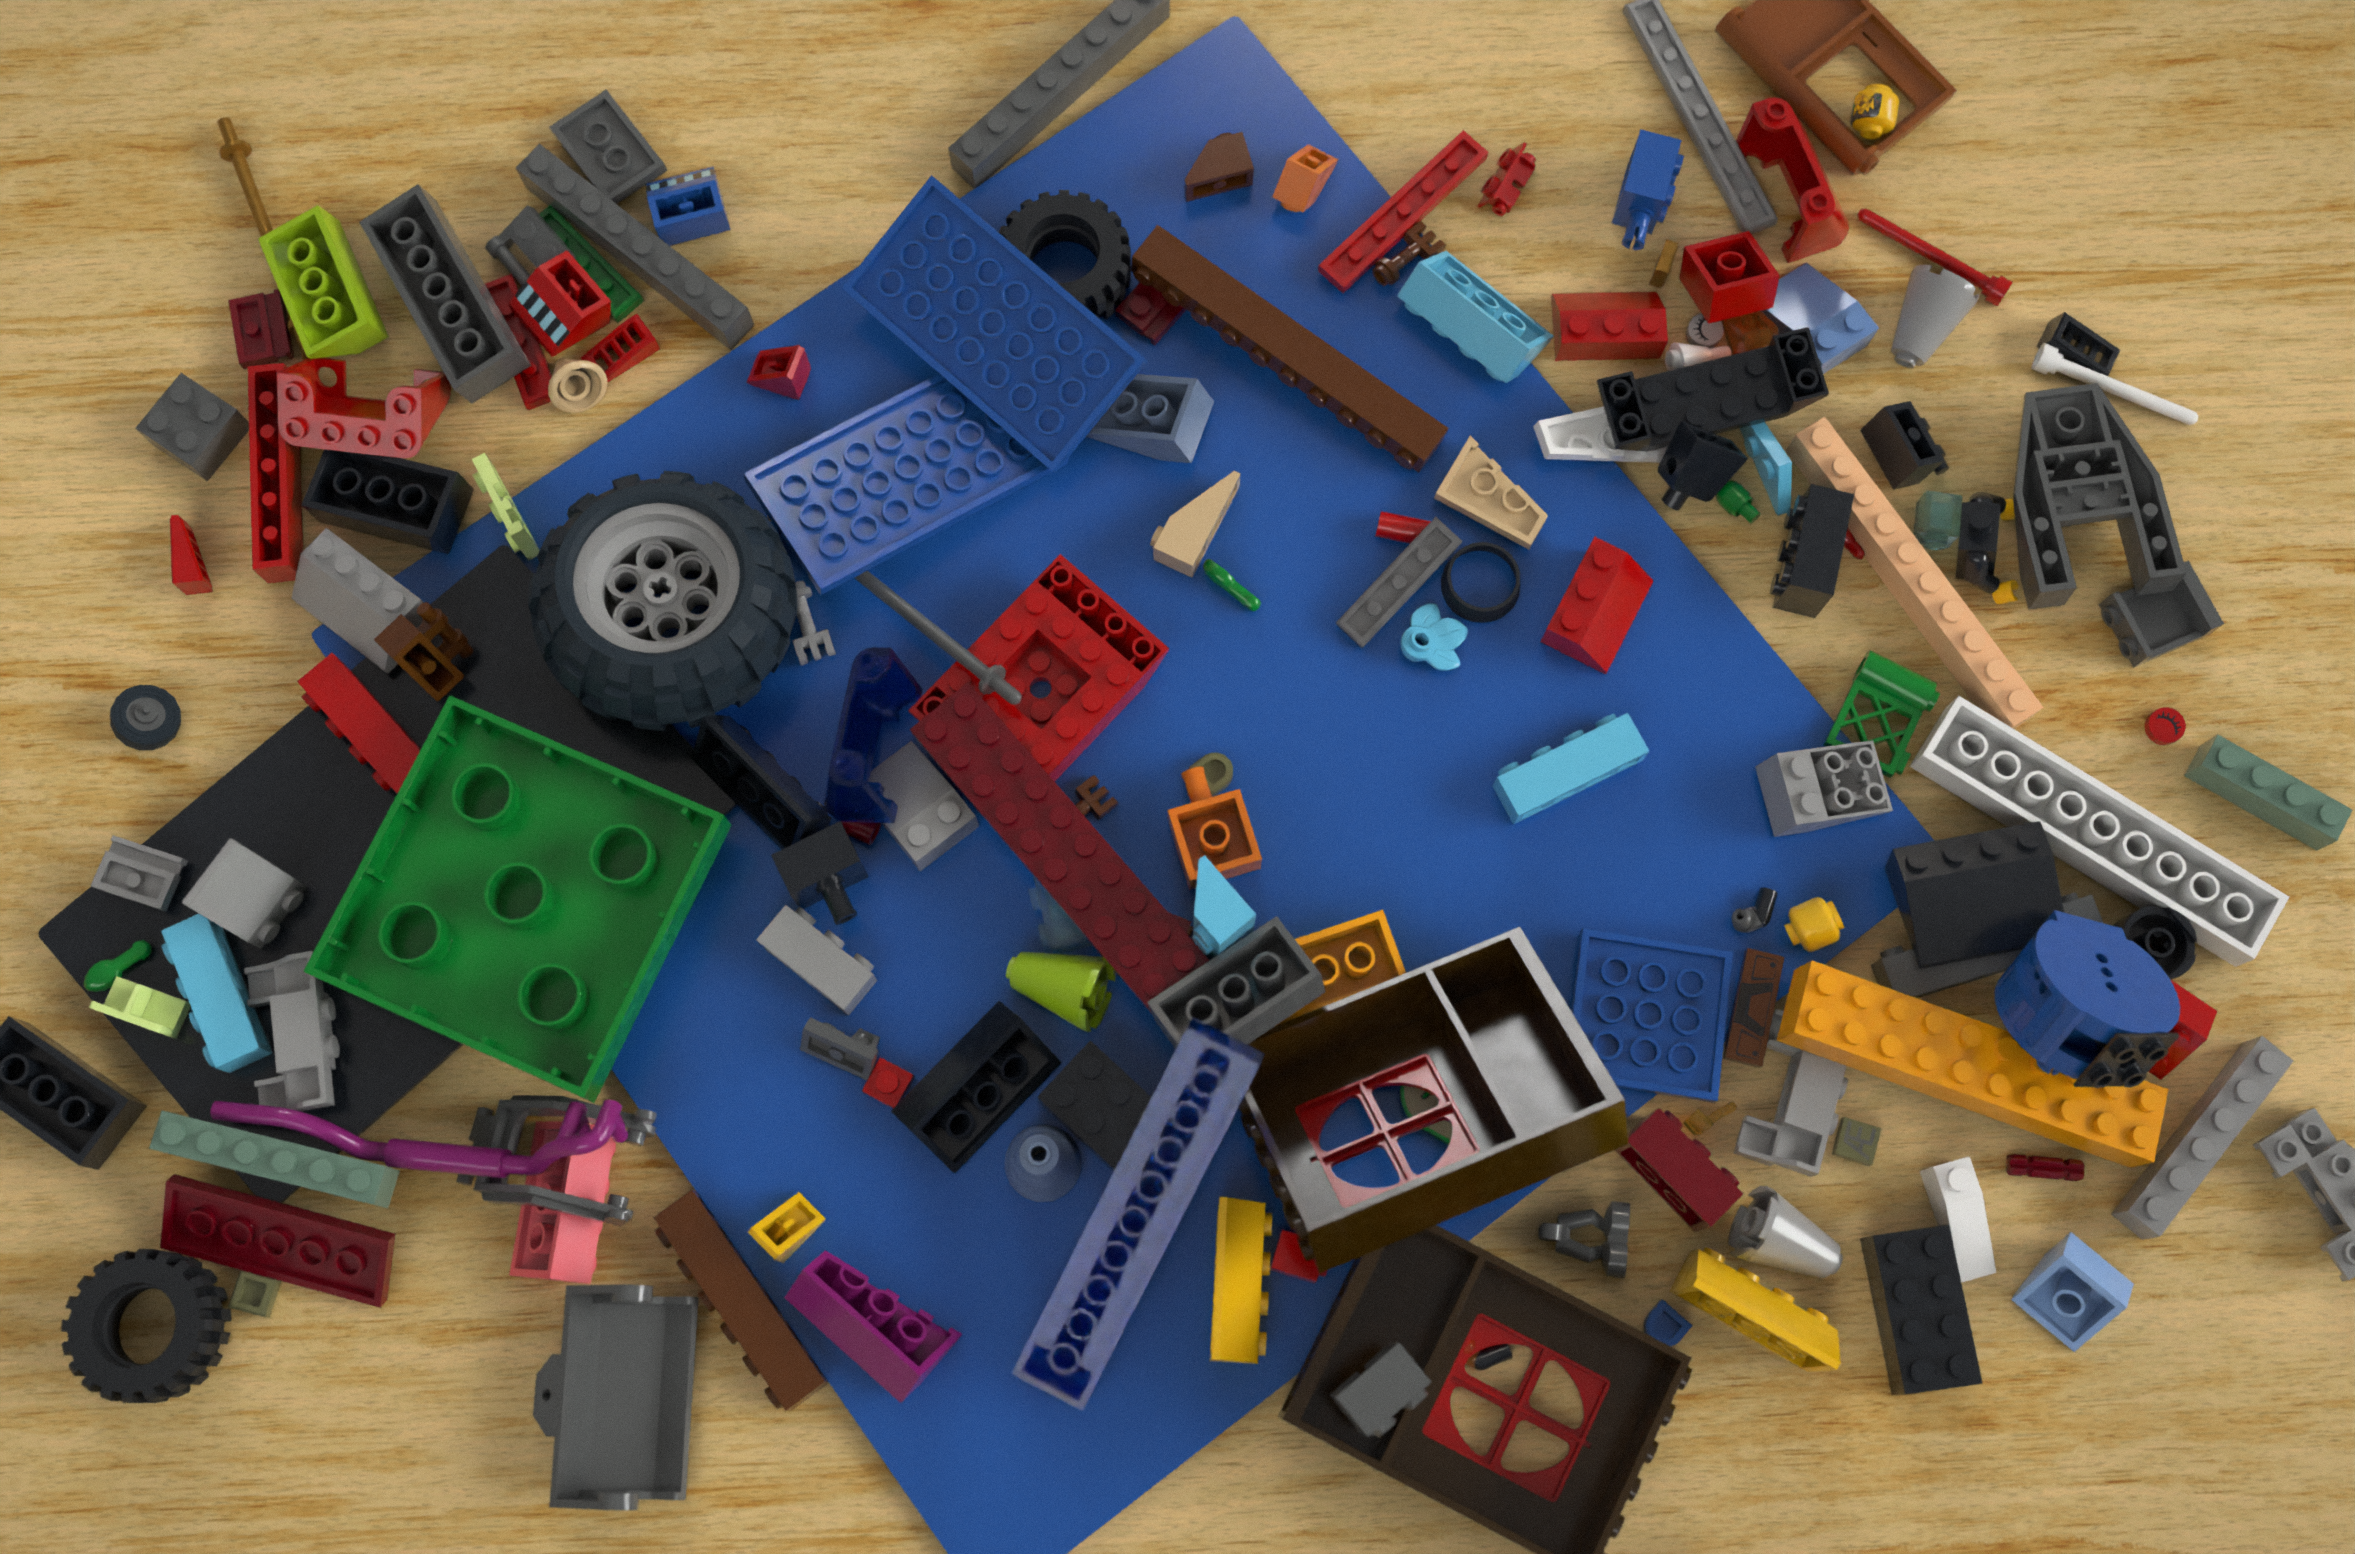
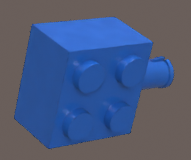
M1640 129L1626 168L1611 223L1626 227L1625 235L1622 239V244L1626 248H1630L1631 241L1635 236L1633 250L1643 249L1646 234H1652L1656 222L1663 223L1667 209L1670 207L1676 188L1674 186L1675 179L1679 175L1684 155L1678 154L1682 140Z

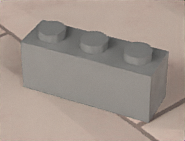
M785 905L756 940L765 950L849 1016L878 981L874 974L871 973L874 966L859 953H856L852 958L842 950L845 943L830 930H827L823 935L813 927L816 920L801 907L793 911Z

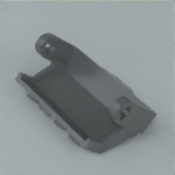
M566 1285L561 1354H552L536 1374L533 1416L545 1436L555 1437L549 1508L638 1510L639 1499L686 1500L699 1297L653 1296V1286Z

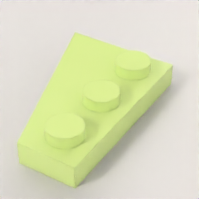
M485 453L473 458L472 461L478 472L472 475L482 493H489L493 502L488 505L499 523L504 522L508 530L504 535L513 551L516 553L521 550L528 560L537 557L540 550L494 465Z

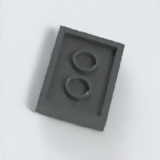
M607 90L549 127L554 137L588 181L616 204L667 171L663 161Z

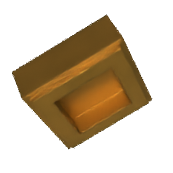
M1666 239L1649 285L1657 288L1663 287L1679 247L1677 242Z

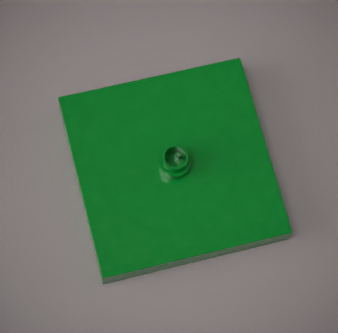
M449 695L303 972L595 1103L732 825L725 815Z

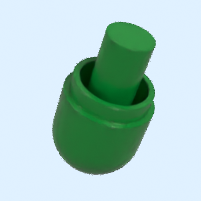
M1729 480L1716 494L1717 502L1730 515L1733 514L1735 517L1742 515L1750 524L1755 522L1761 515L1751 505L1753 502L1751 494L1737 481Z

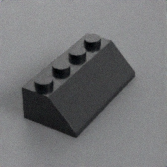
M716 715V717L705 716L702 718L691 759L781 850L829 827L832 818L828 815L826 808L820 802L814 801L803 790L801 783L795 777L789 776L778 765L775 757L769 751L763 750L752 739L750 732L744 726L738 725L730 716Z
M998 1001L891 1112L955 1174L1062 1062L1018 1015Z

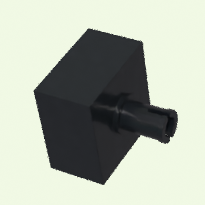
M841 821L771 855L791 897L799 907L805 909L824 899L836 925L848 922L857 916V912L854 910L845 888L869 876Z

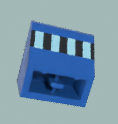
M714 166L646 183L647 200L658 237L669 246L731 230Z

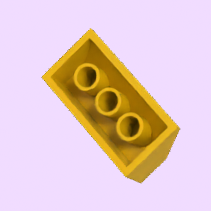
M1219 1197L1210 1361L1257 1364L1258 1356H1266L1267 1332H1260L1259 1328L1260 1315H1268L1269 1292H1262L1261 1286L1262 1276H1269L1270 1252H1263L1264 1236H1271L1272 1213L1265 1212V1203Z

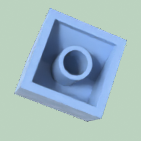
M2070 1232L2043 1256L2013 1295L2012 1301L2075 1352L2127 1308L2134 1283Z

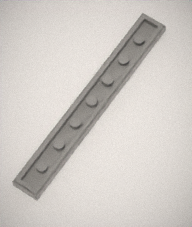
M1636 0L1626 4L1623 9L1626 19L1741 232L1750 231L1751 234H1755L1776 225L1778 218L1660 1Z

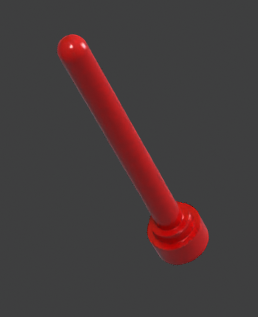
M1867 208L1861 209L1857 214L1860 222L1983 290L1981 294L1986 296L1985 300L1997 307L2013 283L2002 275L1999 278L1994 275L1991 278Z

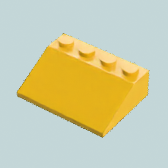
M1704 1247L1703 1251L1700 1249L1690 1251L1669 1292L1806 1372L1838 1370L1841 1364L1838 1329L1827 1324L1829 1317L1810 1307L1806 1311L1793 1304L1795 1300L1793 1296L1776 1287H1773L1772 1291L1758 1284L1760 1278L1756 1274L1742 1267H1739L1737 1271L1724 1264L1726 1258L1710 1248Z

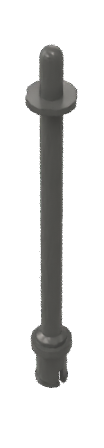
M869 571L854 577L855 580L980 679L978 689L982 694H991L995 691L1012 705L1020 703L1022 695L1004 680L1006 670L1002 665H994L989 668Z

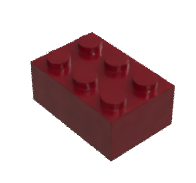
M1658 1108L1646 1115L1628 1132L1629 1144L1615 1151L1694 1232L1712 1227L1743 1195L1737 1188L1740 1183L1729 1170L1724 1167L1719 1169L1709 1159L1711 1153L1697 1139L1691 1141L1681 1131L1683 1125L1674 1114L1668 1110L1663 1112Z

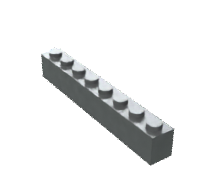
M1114 0L948 148L951 168L973 189L987 181L1170 17V0Z
M538 144L516 167L521 180L530 192L548 206L551 205L564 219L730 350L755 326L747 306L541 144Z

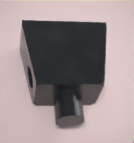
M1681 421L1658 466V473L1670 486L1661 500L1667 506L1677 511L1681 509L1689 496L1705 502L1711 501L1748 458L1732 440Z

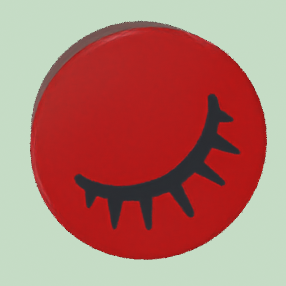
M2163 707L2155 710L2146 718L2144 727L2151 741L2165 746L2173 744L2184 735L2186 723L2183 716L2177 710Z

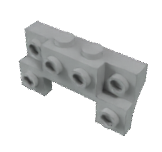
M314 951L290 954L274 962L244 968V974L248 975L250 999L247 1000V1006L254 1008L270 1005L276 1073L282 1074L254 1081V1087L258 1088L259 1105L284 1107L298 1111L335 1105L331 1070L336 1069L335 1058L339 1057L340 1050L337 1037L332 1033L331 1021L335 1020L336 1009L333 999L323 990V981L303 972Z
M1775 1009L1767 1048L1791 1056L1775 1119L1771 1123L1749 1115L1743 1117L1734 1154L1768 1166L1776 1164L1812 1177L1819 1174L1828 1136L1834 1133L1838 1123V1114L1835 1113L1838 1099L1840 1100L1844 1096L1847 1088L1848 1079L1844 1077L1847 1066L1776 1041L1784 1011Z
M2315 1108L2307 1109L2287 1120L2278 1129L2254 1143L2253 1146L2256 1150H2261L2273 1168L2274 1172L2271 1174L2274 1178L2282 1177L2293 1171L2333 1233L2341 1232L2320 1246L2323 1252L2327 1251L2342 1273L2339 1276L2342 1281H2349L2355 1277V1149L2347 1145L2345 1140L2337 1141Z

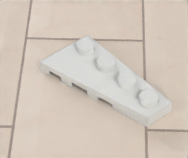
M1604 407L1540 420L1533 426L1545 459L1660 463L1668 448L1667 446L1647 452L1616 449Z

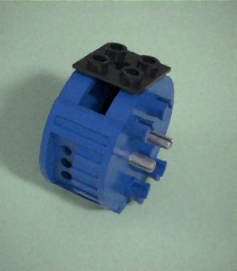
M2054 910L2003 973L1995 987L1997 1011L2012 1037L2027 1053L2036 1059L2038 1066L2045 1073L2049 1074L2052 1072V1075H2057L2061 1072L2077 1079L2073 1083L2074 1087H2135L2145 1080L2146 1073L2154 1064L2168 1054V1049L2179 1037L2178 1033H2169L2177 1024L2180 1015L2179 998L2171 980L2160 965L2134 941L2126 939L2123 928Z

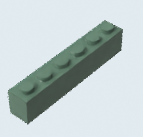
M161 1111L149 1149L384 1208H389L400 1170L166 1111Z

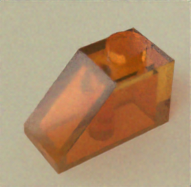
M1761 311L1721 320L1727 344L1731 349V355L1769 346L1772 337L1779 334L1778 326Z

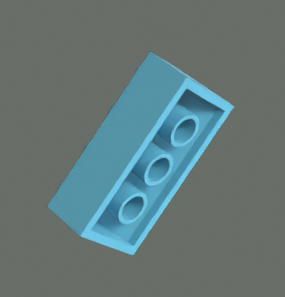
M1443 251L1420 261L1397 295L1405 302V307L1411 313L1423 316L1432 324V329L1437 334L1446 338L1449 337L1459 345V350L1462 354L1470 359L1479 361L1486 367V372L1492 378L1504 381L1505 383L1518 377L1554 337L1448 251Z
M1204 855L1198 861L1193 942L1211 960L1253 932L1256 914Z

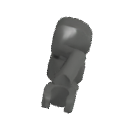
M1611 1201L1606 1209L1604 1218L1594 1209L1560 1213L1557 1218V1224L1542 1223L1540 1225L1538 1237L1543 1241L1556 1242L1555 1251L1557 1253L1587 1263L1601 1259L1606 1276L1624 1279L1628 1255L1627 1241L1630 1223V1203ZM1592 1224L1603 1231L1606 1237V1241L1602 1245L1588 1247L1570 1239V1230Z

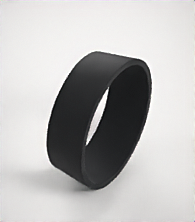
M1488 542L1469 544L1460 549L1445 566L1441 577L1442 595L1449 608L1466 620L1479 623L1495 621L1505 616L1518 600L1520 593L1518 565L1508 551L1496 544ZM1472 551H1487L1498 555L1509 564L1514 572L1516 585L1512 594L1503 603L1489 608L1476 607L1466 603L1457 595L1451 582V570L1454 561L1459 556Z

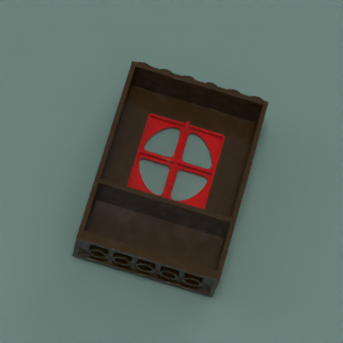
M1521 927L1279 1024L1225 1059L1226 1063L1220 1065L1228 1085L1226 1088L1235 1109H1239L1242 1115L1240 1119L1248 1138L1252 1137L1255 1143L1254 1149L1262 1168L1266 1167L1270 1175L1268 1180L1277 1199L1280 1198L1284 1207L1282 1209L1290 1229H1295L1297 1233V1242L1306 1262L1313 1259L1319 1274L1629 1144L1625 1099ZM1409 1086L1432 1094L1439 1101V1104L1432 1109L1401 1122L1389 1124L1385 1120L1372 1093L1378 1087ZM1358 1099L1374 1131L1367 1136L1331 1151L1322 1150L1319 1144L1320 1137L1330 1116L1347 1100ZM1443 1120L1450 1122L1453 1128L1452 1136L1443 1156L1428 1171L1421 1174L1413 1173L1398 1145V1140ZM1383 1148L1400 1180L1397 1184L1390 1187H1361L1336 1177L1332 1172V1168L1336 1164L1372 1149Z
M1435 1225L1354 1259L1278 1417L1535 1554H1606L1604 1549L1609 1538L1615 1539L1623 1526L1625 1517L1621 1515L1626 1501H1632L1639 1491L1642 1479L1638 1478L1644 1462L1649 1464L1657 1451L1658 1442L1655 1441V1437L1660 1426L1666 1427L1673 1416L1675 1405L1671 1402L1677 1389L1683 1390L1689 1381L1692 1368L1688 1367L1692 1357ZM1390 1342H1398L1431 1381L1424 1388L1428 1395L1411 1410L1402 1407L1396 1412L1393 1417L1397 1422L1383 1435L1377 1437L1371 1434L1367 1437L1359 1433L1329 1394L1356 1371L1360 1375L1366 1371L1363 1365ZM1499 1344L1527 1346L1533 1353L1520 1385L1513 1395H1507L1469 1375L1465 1371V1364L1468 1359L1484 1348ZM1550 1360L1556 1361L1564 1368L1579 1392L1583 1407V1419L1577 1429H1572L1535 1410L1529 1404V1398L1545 1364ZM1456 1387H1463L1504 1410V1419L1489 1451L1485 1455L1476 1454L1466 1444L1454 1423L1450 1398ZM1522 1420L1528 1421L1555 1435L1569 1445V1451L1563 1460L1543 1470L1515 1472L1506 1470L1501 1465L1504 1451L1517 1424Z

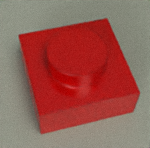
M880 1057L862 1092L894 1108L904 1098L915 1076Z

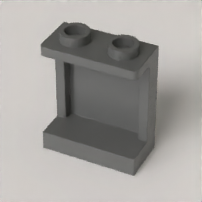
M2189 560L2184 562L2187 574L2173 591L2136 596L2135 588L2133 587L2122 593L2118 591L2112 593L2099 604L2105 624L2114 631L2119 641V649L2122 655L2130 660L2133 668L2204 638L2224 625Z

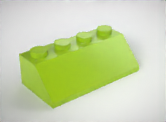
M317 205L258 238L308 358L316 359L360 354L389 337L338 219Z

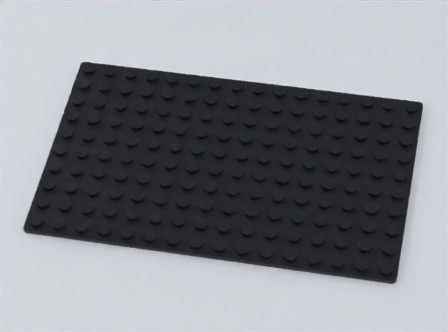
M508 546L498 547L430 604L433 608L440 609L448 617V623L454 629H460L467 636L468 643L473 647V653L468 658L463 659L457 654L450 661L465 677L442 699L437 702L399 664L387 674L369 659L365 658L351 670L420 748L425 743L450 695L725 816L737 806L691 759L694 748L672 724H668L665 731H656L634 727L632 721L620 718L613 721L585 707L579 698L561 686L548 668L533 635L531 613L528 608L529 583L533 573ZM437 634L430 642L438 648L443 643V638ZM307 706L141 844L188 861L187 865L183 866L179 875L181 879L166 912L90 887L39 930V938L92 1001L104 1005L110 989L100 992L85 989L83 982L88 970L101 960L116 958L131 948L134 942L145 940L152 946L151 955L124 970L121 978L189 1002L188 998L185 999L177 988L175 979L179 975L175 965L170 964L164 955L162 944L166 942L161 930L199 914L181 902L230 838L307 886L303 892V899L300 905L294 911L288 912L279 924L280 930L271 942L264 944L261 949L223 928L248 993V975L244 974V968L274 962L290 954L315 950L397 795L392 788L386 792L373 779L371 775L376 770L369 762L362 765L350 753L348 748L352 743L345 735L339 739L326 726L324 722L329 717L322 709L316 713L310 706ZM323 982V990L333 999L336 1009L335 1020L331 1021L332 1033L337 1037L340 1050L339 1057L335 1058L336 1069L331 1070L335 1105L302 1112L317 1116L356 1136H360L462 1047L463 1044ZM270 1005L254 1008L272 1054L231 1073L216 1069L208 1064L202 1050L203 1046L206 1045L202 1033H198L193 1027L189 1018V1012L176 1039L104 1014L190 1118L339 1154L342 1151L320 1139L295 1130L270 1125L216 1121L211 1118L210 1111L215 1101L259 1105L258 1088L254 1087V1081L282 1075L276 1073ZM234 1170L255 1196L283 1203L300 1188V1186Z

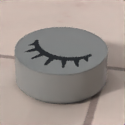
M1702 313L1694 316L1686 329V337L1691 345L1708 348L1717 346L1723 335L1722 322L1717 321L1708 324Z

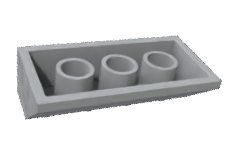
M328 528L300 554L292 599L381 670L389 674L398 663L373 639L400 614L418 628L422 624L423 618L417 613V608L424 602Z

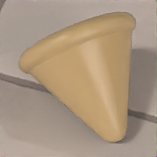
M562 357L556 362L554 373L548 385V395L554 406L561 411L568 413L584 412L591 409L603 398L607 389V377L603 369L593 362Z

